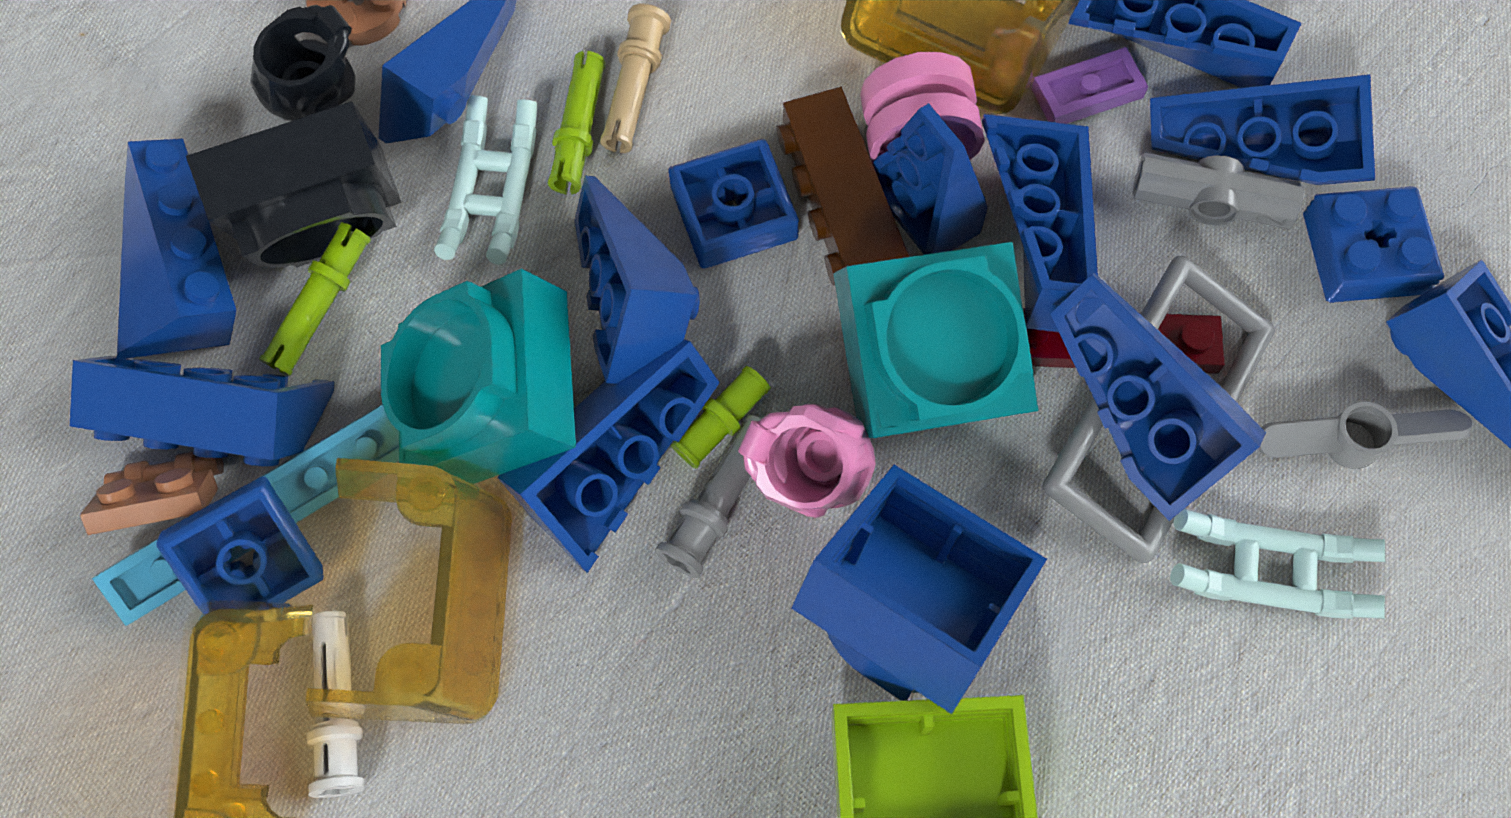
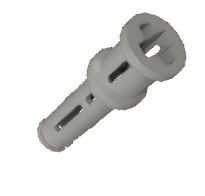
M754 415L746 417L742 428L698 498L690 499L689 502L683 504L680 509L683 517L668 541L660 542L656 547L655 553L657 556L682 574L698 578L703 571L701 562L716 537L722 538L728 530L726 516L751 477L744 468L743 455L738 450L751 421H760L762 418Z

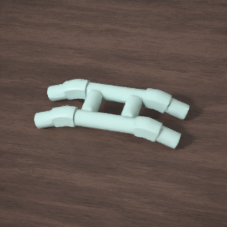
M470 95L467 101L466 120H464L461 139L462 148L450 203L445 212L444 221L440 228L441 233L434 248V252L439 258L450 260L455 256L459 244L463 242L469 223L468 215L471 214L496 217L486 257L493 264L500 265L506 262L510 249L513 248L518 235L519 216L530 160L533 158L535 148L537 102L525 99L517 100L516 120L513 125L510 147L511 153L484 150L487 134L486 115L488 98ZM478 170L507 173L502 197L473 194Z
M1188 509L1182 510L1174 517V527L1178 531L1195 535L1198 539L1213 544L1235 545L1234 575L1219 573L1209 569L1202 570L1178 563L1173 567L1170 574V581L1174 586L1194 591L1197 595L1211 599L1235 600L1305 611L1330 618L1353 619V617L1385 619V595L1353 594L1350 591L1327 589L1317 590L1318 560L1340 563H1354V561L1385 562V539L1353 538V536L1324 533L1322 535L1239 523L1233 519H1226L1212 514L1204 515ZM1259 549L1293 554L1292 586L1258 581Z

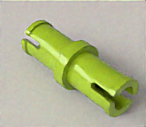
M746 365L742 372L715 400L712 398L708 399L702 408L704 412L689 426L680 441H674L671 447L687 464L697 469L700 466V462L727 434L734 436L740 430L739 421L755 406L764 394L770 391V385L758 372Z

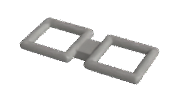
M1177 256L1170 262L1141 315L1158 329L1185 283L1249 334L1221 384V387L1238 402L1270 343L1275 328L1269 320L1188 257ZM1092 397L1045 478L1043 490L1049 497L1139 563H1148L1155 557L1174 518L1168 521L1154 507L1142 531L1138 534L1070 483L1103 426L1097 413L1099 408Z

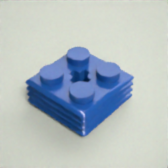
M758 139L669 167L670 188L701 268L706 269L798 239L799 219L767 140ZM735 200L737 206L726 205V202Z
M1415 186L1316 194L1314 200L1307 206V210L1303 212L1325 299L1329 303L1422 295L1435 287V285H1438L1440 280L1444 279V272L1419 189Z
M266 477L257 478L163 530L156 543L157 548L218 637L227 636L316 585L324 578L323 565ZM239 545L243 549L253 548L255 550L253 553V564L246 567L241 560L230 563L228 560L231 558L232 548Z

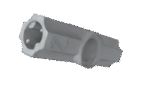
M1143 152L1134 179L1132 194L1134 195L1133 199L1188 209L1193 219L1207 225H1224L1233 222L1235 219L1291 229L1297 221L1298 213L1303 203L1304 187L1301 186V182L1245 172L1241 162L1228 156H1209L1197 163Z

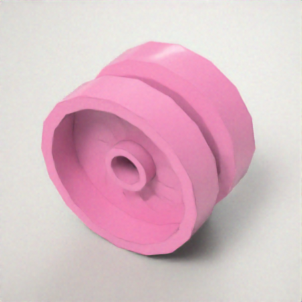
M917 52L897 57L877 67L864 80L860 97L863 116L868 127L866 136L869 156L873 166L877 157L888 151L887 146L889 143L902 135L901 129L918 109L928 103L965 146L970 160L980 152L985 139L978 106L975 105L977 97L970 66L961 58L942 52Z

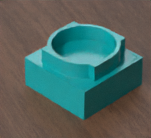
M1013 242L846 266L833 273L855 415L863 423L869 438H879L1039 411Z
M521 268L481 287L468 280L426 299L413 309L403 322L398 323V330L393 339L381 345V397L389 421L399 431L400 479L450 493L576 448L567 291Z

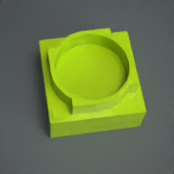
M1024 695L962 698L952 714L929 699L833 704L831 726L837 818H1038Z

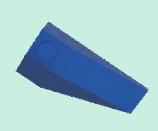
M469 0L383 64L378 139L388 144L430 137L446 123L452 124L457 121L462 115L475 85L515 12L517 0Z
M1371 74L1150 98L1152 150L1197 160L1216 155L1228 156L1241 162L1244 170L1313 185L1375 181Z
M928 103L918 109L901 129L902 135L889 143L887 146L888 151L878 156L873 166L893 217L923 255L953 251L979 235L982 231L988 209L986 199L978 183L965 146Z
M585 175L574 219L581 267L590 269L589 290L586 295L588 310L599 311L602 330L595 329L592 335L595 353L606 383L617 384L684 341L689 321L694 320L698 314L700 296L697 287L693 286L683 263L595 176Z
M1481 259L1405 304L1386 323L1390 328L1391 339L1397 350L1403 355H1407L1420 373L1511 449V303Z
M1095 273L1091 274L1050 313L1079 375L1084 377L1099 408L1097 413L1104 428L1109 429L1122 458L1120 461L1128 478L1168 521L1173 519L1260 447L1266 432L1218 383Z

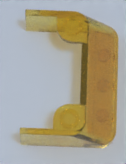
M337 458L335 470L339 498L395 502L400 514L407 521L419 526L442 528L431 643H402L384 653L377 664L374 691L307 688L306 704L310 716L472 724L481 721L492 711L499 691L512 515L508 505L499 496L438 467Z

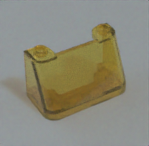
M847 0L841 18V30L843 37L850 46L883 63L917 52H942L961 58L971 68L977 97L975 105L992 113L1003 114L1015 109L1033 83L1034 77L1039 73L1068 25L1070 16L1080 0H1026L1024 4L1015 0Z
M220 600L205 602L199 605L186 618L182 637L167 818H296L280 817L275 813L266 800L268 798L269 785L241 784L240 772L249 665L277 664L280 657L279 650L286 642L294 637L311 635L313 604Z

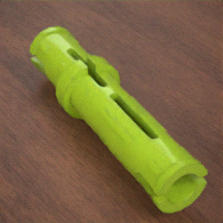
M583 51L578 52L574 57V66L560 128L555 131L552 145L555 146V155L547 183L552 190L565 195L568 192L569 182L571 183V194H576L580 191L585 159L591 154L594 144L590 134L606 62L601 55L592 51H587L585 65L583 64L585 56Z
M340 222L337 232L319 262L313 260L307 269L311 275L265 352L259 357L261 362L273 369L278 368L279 372L291 376L293 368L338 292H345L351 282L347 277L366 245H369L370 237L357 228L352 232L351 225Z

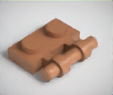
M192 451L177 454L174 461L150 465L147 461H139L127 464L122 471L105 474L104 485L97 489L95 496L80 514L87 535L190 516L207 507L218 490L214 475L224 472L223 459L195 456Z

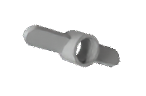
M1359 401L1349 405L1338 417L1267 423L1261 427L1266 434L1258 450L1273 458L1328 453L1336 463L1343 467L1361 469L1371 465L1393 445L1464 439L1470 433L1472 420L1466 414L1456 410L1391 414L1386 408L1377 403ZM1346 422L1356 423L1364 427L1373 438L1374 449L1365 448L1355 443L1347 432Z

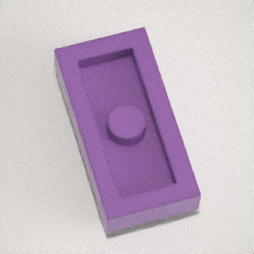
M1127 47L1034 77L1031 90L1048 122L1068 124L1142 99L1146 94L1148 85Z

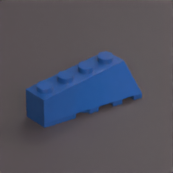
M1080 0L1068 22L1071 25L1114 33L1240 88L1271 84L1302 25L1299 21L1248 0Z
M984 114L982 124L1023 244L1026 328L1059 332L1050 313L1091 274L1095 273L1098 276L1089 127Z
M183 138L128 141L116 360L230 345L237 310L207 214L186 159L188 152Z
M684 339L682 343L621 382L611 384L604 381L574 408L576 448L500 474L497 478L530 517L583 571L588 573L599 557L595 552L610 530L616 533L628 516V513L624 511L643 483L647 485L651 483L661 468L657 463L672 441H680L720 382L693 344Z
M116 356L73 360L69 426L93 430L94 438L98 440L125 441L129 440L130 437L143 439V446L151 449H176L179 445L193 447V455L199 457L223 458L231 453L243 455L244 463L261 467L279 465L280 458L291 456L304 450L334 393L335 381L314 379L311 383L287 387L288 376L239 375L234 376L232 380L231 369L193 367L185 368L183 375H181V364L134 358L116 360Z

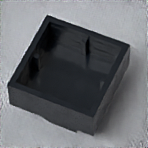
M352 101L186 156L208 220L236 239L242 256L257 266L283 267L294 265L295 267H300L312 263L313 260H320L337 232L340 222L351 225L352 232L356 228L359 229L370 239L383 231L397 227L390 206L402 203L382 147Z

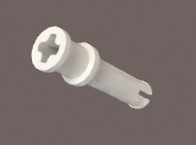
M325 611L311 616L315 724L310 726L306 737L307 744L313 747L314 782L308 785V796L314 798L347 796L359 793L365 789V779L358 776L357 742L362 739L363 732L359 722L353 720L349 645L350 614H346L344 611Z

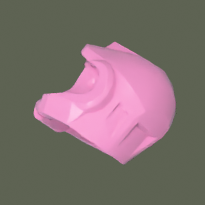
M818 404L793 406L787 412L769 413L760 421H751L738 450L743 455L745 470L756 482V487L766 499L813 518L824 516L827 509L844 507L858 501L870 483L876 464L874 448L863 423L846 411L836 407L828 409Z

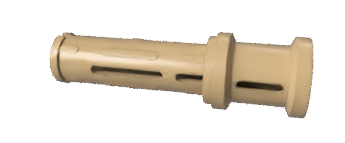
M636 4L629 9L627 21L630 27L627 38L620 43L617 56L622 66L604 132L600 138L601 145L612 152H616L618 141L621 142L620 153H628L632 150V141L650 73H653L660 67L662 55L659 48L662 36L668 33L670 29V16L664 10L650 4Z

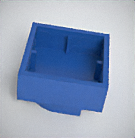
M894 464L813 560L791 609L825 630L834 648L852 668L899 700L906 701L912 693H920L952 714L1041 571L1047 558Z

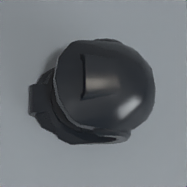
M313 5L304 8L288 9L260 32L254 44L250 79L252 88L261 104L271 114L285 121H293L339 106L355 93L356 75L347 57H345L350 45L348 36L351 34L352 28L333 5L325 7ZM302 32L313 33L320 36L327 44L309 39L299 41L295 35Z

